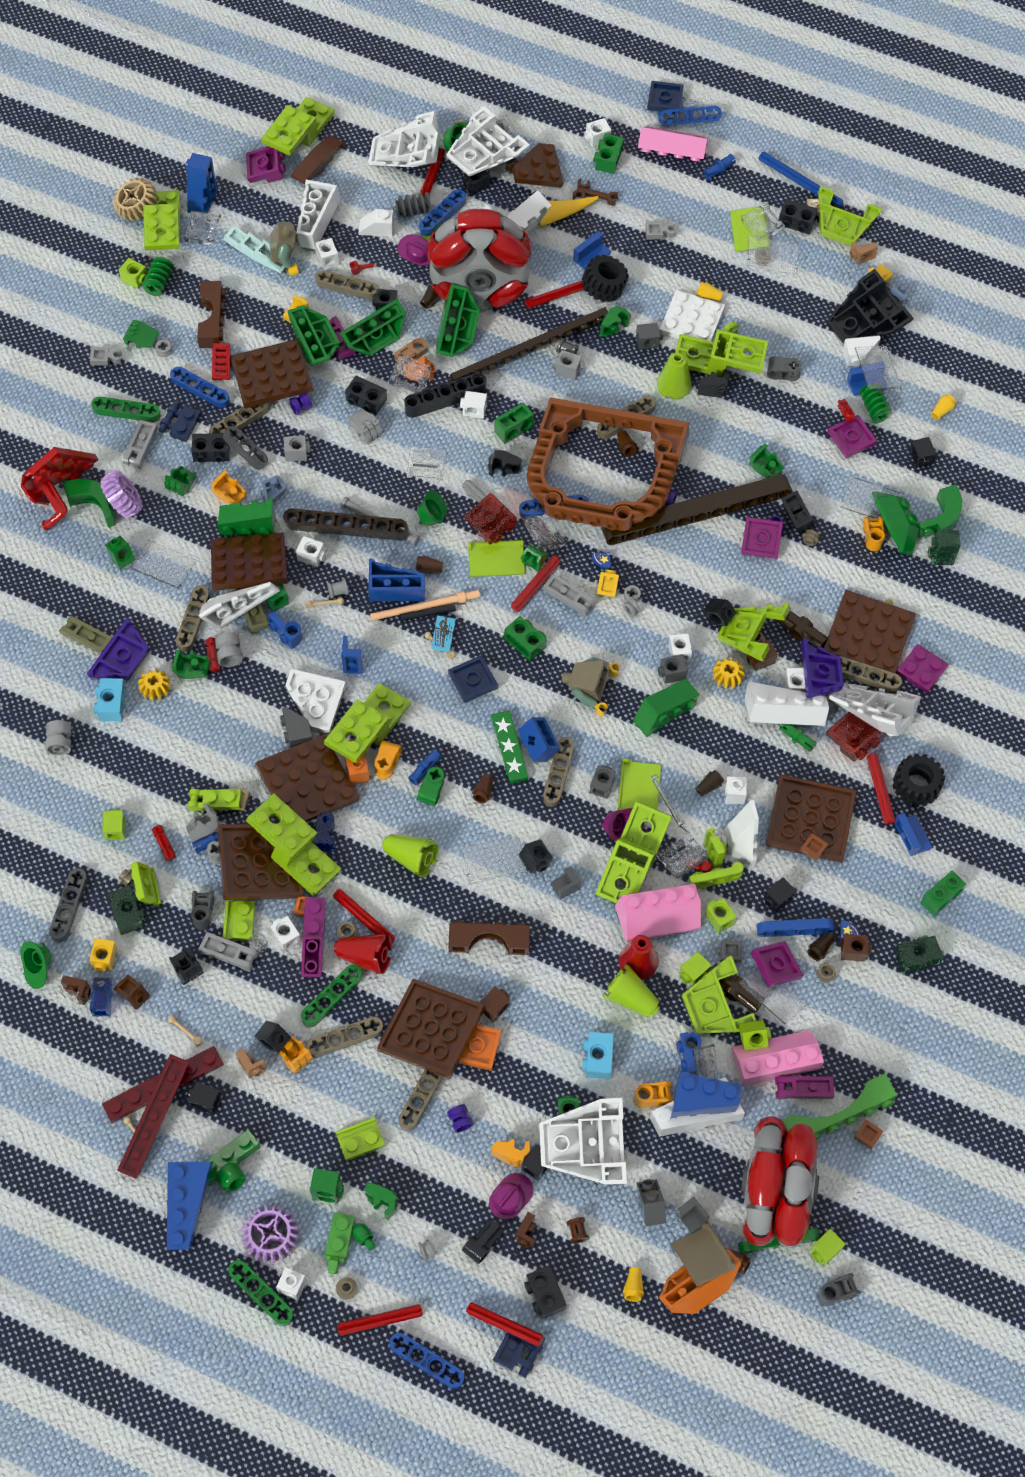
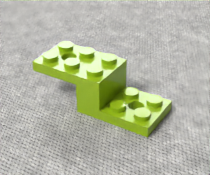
M306 97L297 109L287 105L262 136L261 143L289 156L300 143L310 147L335 114V109L309 97Z
M157 191V203L154 205H143L145 251L180 249V191Z
M717 329L714 342L680 334L675 353L683 354L686 357L689 370L709 375L711 372H715L716 376L722 377L723 370L726 369V366L761 374L769 341ZM693 351L697 353V355L691 356L689 352ZM749 351L752 355L747 356L743 352Z
M379 683L364 702L357 699L324 740V745L357 763L372 743L377 746L381 744L409 708L411 701ZM386 704L389 706V709L384 711L379 707ZM349 735L356 736V739L354 741H348L346 737Z
M274 793L247 817L246 822L275 847L271 858L312 896H316L341 871V868L313 843L317 832ZM274 816L279 819V823L273 824L269 818ZM315 866L318 869V873H311L308 867Z
M635 801L622 836L616 841L595 893L596 895L617 903L623 895L640 892L673 816ZM648 821L651 823L652 830L650 832L642 830L641 825L643 822ZM618 878H623L626 881L624 889L616 886Z

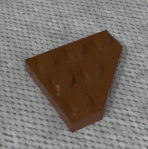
M538 143L512 169L515 183L559 188L564 184L553 144Z

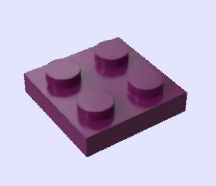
M859 415L854 417V421L847 422L845 420L828 428L827 431L845 458H849L877 444L876 438Z
M746 517L741 554L778 559L783 522Z
M917 644L897 669L896 674L925 693H928L948 668L949 664Z
M785 941L756 948L751 952L768 987L799 980L804 976Z

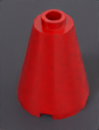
M389 935L343 937L335 942L334 953H336L338 958L376 974H384L388 969L391 957H387L388 950L392 951V940Z
M645 935L634 937L621 950L619 955L620 969L625 971L624 965L628 964L641 980L651 977L659 964L658 954L651 940Z

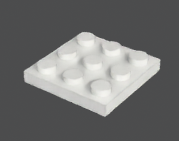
M676 290L660 327L662 334L679 339V335L683 334L712 341L725 304Z

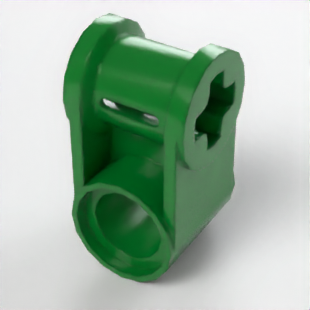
M431 767L427 771L423 784L418 791L417 801L436 806L444 785V772L441 768Z

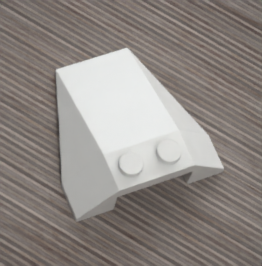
M483 106L471 116L470 122L466 128H463L459 139H456L446 157L468 176H472L518 157L530 147V144L519 135L513 139L496 124V116Z
M432 111L420 114L415 117L416 120L408 124L404 122L401 124L402 127L394 131L390 129L374 137L368 161L369 165L417 167L436 163L441 138L436 113Z
M844 683L842 690L832 692L829 695V699L879 731L885 732L889 736H899L911 724L921 696L903 691H897L896 694L885 693V689L879 688V691L867 690V686Z
M622 1098L599 1099L539 1123L541 1166L602 1184H627L626 1162L624 1161Z

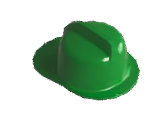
M429 491L417 508L420 525L424 523L428 526L441 524L447 513L444 499L435 491Z
M27 941L22 944L20 949L24 975L29 986L39 989L46 983L47 969L52 963V954L44 943L36 944L33 941Z

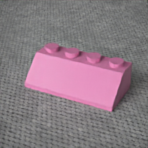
M643 126L641 127L638 148H642L641 151L651 153V150L658 151L659 155L664 156L671 153L674 154V157L684 159V156L691 157L690 160L700 162V159L705 158L709 137Z
M695 884L623 895L615 905L626 942L631 941L638 935L652 938L699 930L701 928V901Z
M810 1030L768 1039V1048L744 1051L742 1045L731 1047L742 1087L775 1080V1077L793 1076L821 1070L824 1063L819 1043Z

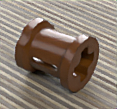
M584 1217L573 1218L566 1222L567 1226L570 1227L572 1244L582 1243L590 1239L589 1235L586 1234Z

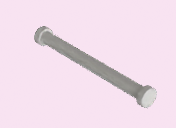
M344 497L341 502L342 507H348L360 515L379 517L350 501L348 497ZM398 528V529L396 530V532H403V531H404V530L401 529V528ZM409 534L406 540L410 541L411 545L416 546L420 536Z

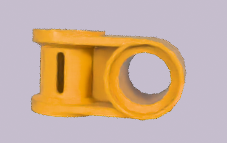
M879 516V518L863 517L866 547L870 551H879L885 538L884 520L882 516Z
M387 741L381 742L374 762L375 773L378 778L385 780L391 777L401 755V745Z
M663 1081L641 1084L635 1090L633 1101L640 1108L662 1107L674 1101L670 1090L672 1083ZM644 1092L649 1098L642 1099L639 1097V1093Z

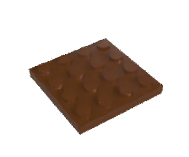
M298 339L230 356L244 409L314 391Z
M274 532L270 535L254 534L211 539L212 591L253 587L268 582L274 585L287 584L284 532Z
M845 589L824 649L837 656L896 673L916 613Z
M325 734L255 762V767L270 795L274 793L306 823L358 802L360 798L334 750L324 745V740L327 738Z
M780 774L765 846L806 855L800 849L813 833L828 843V847L820 858L843 863L856 790Z
M218 824L217 835L223 900L297 899V897L304 896L303 886L271 858L275 847L250 824Z
M413 978L377 1050L388 1056L451 1079L486 1007L484 1004Z

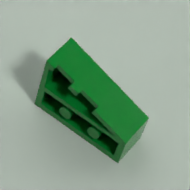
M268 498L267 502L258 503L255 500L251 501V504L248 505L235 503L219 507V534L226 536H249L254 534L270 535L275 532L276 514L273 498Z
M683 679L644 698L633 722L648 737L687 710L693 709L697 705L696 701L700 694L687 679Z

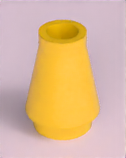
M701 282L696 295L702 298L720 301L723 294L722 291L708 282Z
M949 394L941 396L931 412V416L939 420L955 408L956 400Z
M637 1267L629 1269L623 1289L624 1298L628 1301L638 1302L644 1296L642 1269Z

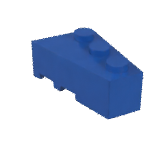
M192 153L190 159L186 161L187 213L207 217L217 194L212 157Z
M369 558V601H425V574L406 568L399 569L392 567L391 564L378 563L374 559Z
M680 1072L671 1118L736 1112L739 1106L742 1085Z

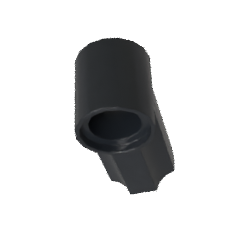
M489 1219L477 1235L472 1236L466 1242L462 1251L477 1264H480L504 1231L496 1222Z

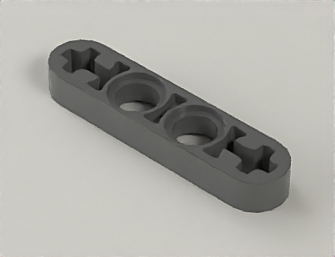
M75 868L70 871L54 914L49 933L56 942H63L68 938L88 881L86 872L81 868ZM81 875L82 879H78L77 887H75L76 881L74 877ZM69 892L77 893V897L74 900L66 898ZM63 910L71 911L68 918H61L60 913ZM60 923H62L61 929H62L63 933H60V934L57 936L56 933H55V931H59L60 926H61Z

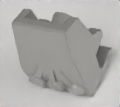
M360 409L348 417L357 436L362 435L367 445L376 440L377 437L382 436L379 420L369 412Z
M207 803L203 804L207 813L200 816L194 812L193 819L186 825L191 841L205 837L217 830L219 824L213 807Z

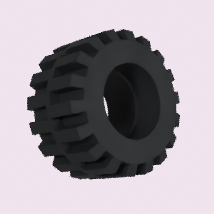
M597 255L589 261L582 276V286H584L585 292H588V295L593 296L596 300L599 299L602 302H605V300L607 302L615 301L621 296L628 282L629 274L627 273V268L624 267L623 263L619 262V259H614L613 256Z
M918 753L914 754V757L909 755L901 761L893 778V789H896L895 794L897 796L900 795L902 802L905 800L907 805L912 803L914 807H919L922 804L924 807L928 803H933L938 798L944 785L945 775H943L944 769L940 768L941 764L934 762L935 758H927L926 754L919 756ZM920 775L927 780L928 785H916L910 780L909 776Z

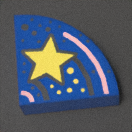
M610 552L592 553L591 557L594 564L604 571L605 569L611 570Z
M846 920L840 921V941L844 934L860 935L855 925Z

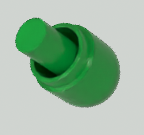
M363 1223L356 1224L352 1229L353 1237L361 1246L365 1245L369 1251L373 1250L376 1245L372 1241V1232L367 1225Z

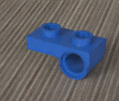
M275 611L268 614V625L273 632H277L280 635L279 638L284 645L288 644L291 649L298 646L302 641L299 623L292 621L285 624Z
M681 1033L678 1041H676L678 1053H681L683 1058L681 1060L682 1072L696 1075L697 1068L694 1056L699 1053L701 1038L696 1033ZM692 1041L696 1044V1047L690 1048L686 1043Z

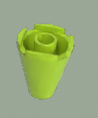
M673 353L669 356L657 378V388L662 396L672 397L671 399L676 400L688 395L692 386L687 360L681 353Z
M390 834L382 842L383 851L421 878L426 877L431 872L429 867L431 864L435 865L439 853V845L435 844L437 841L433 839Z
M625 964L624 968L626 970L618 972L607 987L609 988V993L604 992L602 996L648 1018L651 1015L653 1017L660 1009L658 1006L659 1000L628 964Z

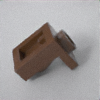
M63 975L61 984L65 991L71 994L79 992L77 1000L79 1004L84 1005L91 995V988L87 980Z
M127 975L113 988L135 1010L150 997L142 984L130 975Z
M527 1212L515 1234L517 1243L527 1249L528 1247L534 1248L536 1240L527 1236V1234H532L536 1223H534L535 1215Z

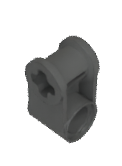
M770 357L767 376L773 380L797 381L801 375L802 363L795 358Z
M193 890L191 917L195 928L198 930H205L211 925L214 891L197 893V891ZM199 916H205L204 919L197 920Z
M853 1273L843 1275L836 1280L824 1284L817 1294L820 1304L831 1306L859 1296L861 1291L857 1290L853 1281ZM824 1290L831 1291L834 1296L833 1299L827 1298Z

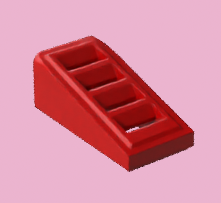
M213 343L212 380H230L231 346L229 343Z

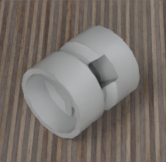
M226 632L216 636L215 644L216 649H218V664L223 667L239 665L242 662L239 635L233 632Z
M54 720L46 724L47 738L45 750L47 753L52 755L70 753L72 726L69 722Z

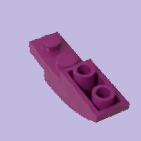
M305 898L301 977H322L325 939V898Z

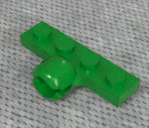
M249 1129L205 1160L214 1161L208 1185L217 1181L224 1191L234 1192L244 1184L245 1175L238 1165L261 1148L259 1142Z

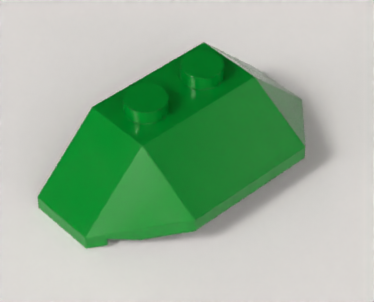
M455 284L450 285L437 334L436 354L454 357L473 345L480 309L469 288Z
M397 298L340 332V335L349 349L371 356L399 339L406 312Z
M305 305L288 310V316L295 337L299 340L307 362L314 366L330 360L340 346V342L327 316L308 309Z
M878 491L872 492L874 501L894 542L898 546L899 552L909 556L912 555L920 528L917 524V517L910 509L909 501L896 495Z

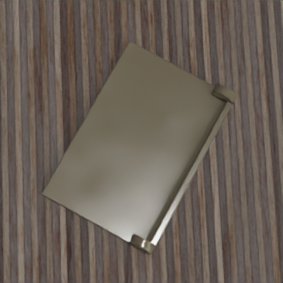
M704 1222L702 1229L671 1243L696 1286L719 1277L736 1267V1264L709 1222Z

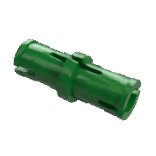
M782 724L783 727H779V730L792 738L794 743L800 744L809 752L813 750L814 747L812 746L817 744L816 741L805 735L802 729L798 730L792 724Z

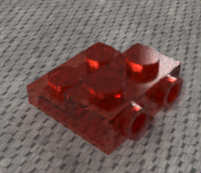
M491 492L464 515V519L477 530V533L489 545L493 542L498 543L502 538V534L505 531L513 530L517 522L515 515Z
M851 712L845 714L826 731V735L839 745L840 751L853 762L857 759L862 760L867 755L869 748L872 747L874 749L881 742V731Z

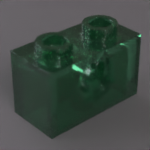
M937 530L935 537H932L931 547L928 548V558H931V565H954L961 547L959 530Z
M127 886L108 892L120 934L124 935L144 928L142 921L146 920L143 909H138L137 903H140V901L136 897L135 892H133L132 887ZM127 907L132 908L129 912H123Z
M928 935L921 936L917 941L901 942L894 952L903 975L938 965L944 958L935 935L928 937ZM914 951H920L922 956H917Z

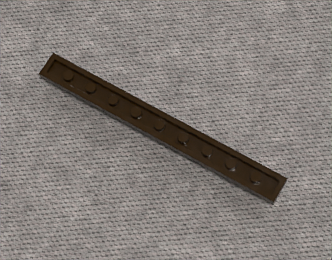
M606 307L455 371L450 374L449 381L475 373H482L485 370L492 371L501 363H504V365L508 364L515 357L519 356V358L528 355L529 351L542 349L545 344L550 343L552 345L558 342L559 338L564 336L568 338L574 335L575 331H584L594 323L598 325L603 322L608 311Z

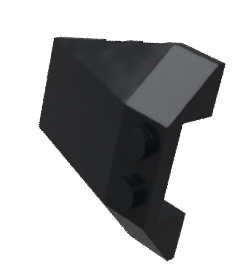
M873 269L857 282V286L852 292L848 293L845 301L836 308L828 318L827 323L844 344L845 339L881 336L899 330L914 320V318L905 306H901L886 287L884 279L876 269Z

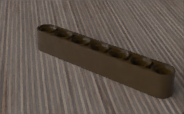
M294 508L287 509L283 514L287 527L296 531L398 541L406 540L410 534L406 521L397 518ZM291 517H297L295 521L289 522ZM309 519H315L313 523H307ZM326 521H332L330 525H324ZM345 522H350L348 527H342ZM363 524H369L365 529L360 528ZM380 526H387L383 531L378 530ZM400 527L405 528L403 532H396Z

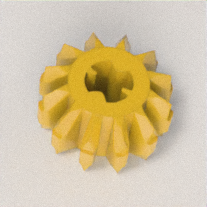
M724 657L722 662L717 661L712 671L714 681H718V686L723 684L725 689L728 686L734 689L735 685L741 684L745 676L744 666L740 665L739 660L734 662L732 657L729 660Z
M157 668L154 672L148 669V674L142 673V679L138 681L140 693H143L145 699L150 697L152 702L156 697L161 701V695L167 696V691L171 689L169 684L170 678L166 676L164 671L159 673Z

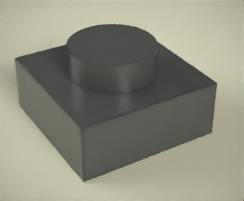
M722 940L721 961L732 955L734 962L741 963L742 941Z

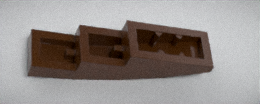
M329 135L301 161L291 174V178L305 184L306 180H312L323 172L324 166L333 160L334 153L343 148V142Z

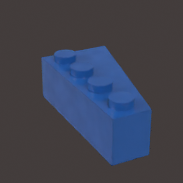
M214 1161L168 1162L167 1250H189L192 1248Z

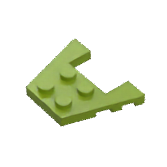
M820 186L818 190L820 235L851 246V243L856 242L880 215L882 208L868 203L864 215L861 217L831 206L830 203L834 191Z
M783 603L779 607L766 605L765 608L756 609L755 606L734 608L736 614L727 626H722L717 635L719 641L751 657L764 661L770 650L769 645L754 641L766 618L785 621L791 609L790 604Z
M732 955L725 958L681 995L695 1033L740 1032L739 1024L756 1021L754 1013L733 1020L719 983L720 979L738 973Z

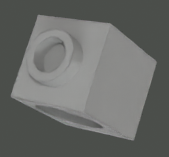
M561 350L559 357L556 356L554 361L556 374L576 380L581 368L582 356Z
M305 435L284 437L286 462L307 460V453H310V443L306 442Z

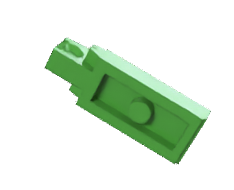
M335 1212L333 1214L325 1251V1260L329 1261L328 1273L337 1274L339 1263L344 1264V1261L347 1259L355 1216Z

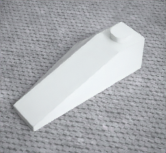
M268 582L219 595L209 599L207 603L201 606L199 616L212 626L220 629L280 590L274 584Z
M754 800L749 801L724 828L723 836L720 837L721 841L725 843L727 854L749 868H754L757 860V855L753 853V850L757 848L756 834H758L759 817Z

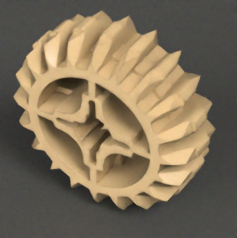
M136 177L134 180L130 178L129 182H124L123 186H119L120 189L115 191L116 195L113 196L114 201L112 202L116 213L122 219L134 222L136 219L141 220V217L144 216L143 205L156 204L158 195L150 181Z

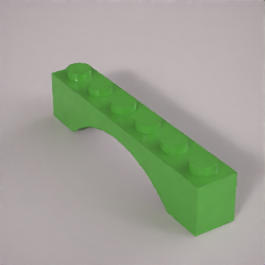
M885 1073L867 1081L857 1100L839 1113L818 1118L791 1115L782 1121L785 1123L788 1131L795 1124H806L813 1129L816 1139H819L821 1137L820 1134L828 1132V1134L833 1133L842 1124L851 1125L862 1115L868 1117L874 1114L875 1110L880 1107L886 1109L892 1106L897 1093Z

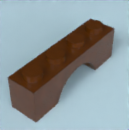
M201 281V304L209 308L212 314L207 320L198 323L197 339L199 348H213V343L224 341V332L221 330V327L225 325L222 313H225V302H223V299H226V288L222 287V281Z
M455 921L454 923H449L448 949L449 952L469 953L476 942L483 939H494L505 946L509 955H529L530 926L524 923L506 925L503 922L486 924L481 921L474 923Z

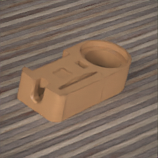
M422 338L414 339L394 353L395 361L397 363L400 362V366L405 368L408 362L415 358L419 359L426 354L427 342ZM421 344L424 348L417 350L415 346Z

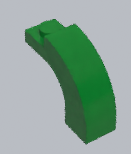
M73 479L62 482L70 507L82 503L95 504L102 510L107 526H115L113 518H116L115 509L106 499L101 483L90 479Z
M956 484L939 489L936 500L941 507L942 514L938 517L919 522L918 538L929 537L935 533L937 539L953 530L962 510V497Z

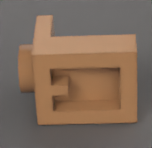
M852 242L849 254L851 259L860 265L876 258L878 246L873 242L860 248L856 242Z
M243 1048L235 1052L237 1060L248 1078L258 1077L264 1073L267 1068L264 1059L255 1063L250 1052L245 1053Z

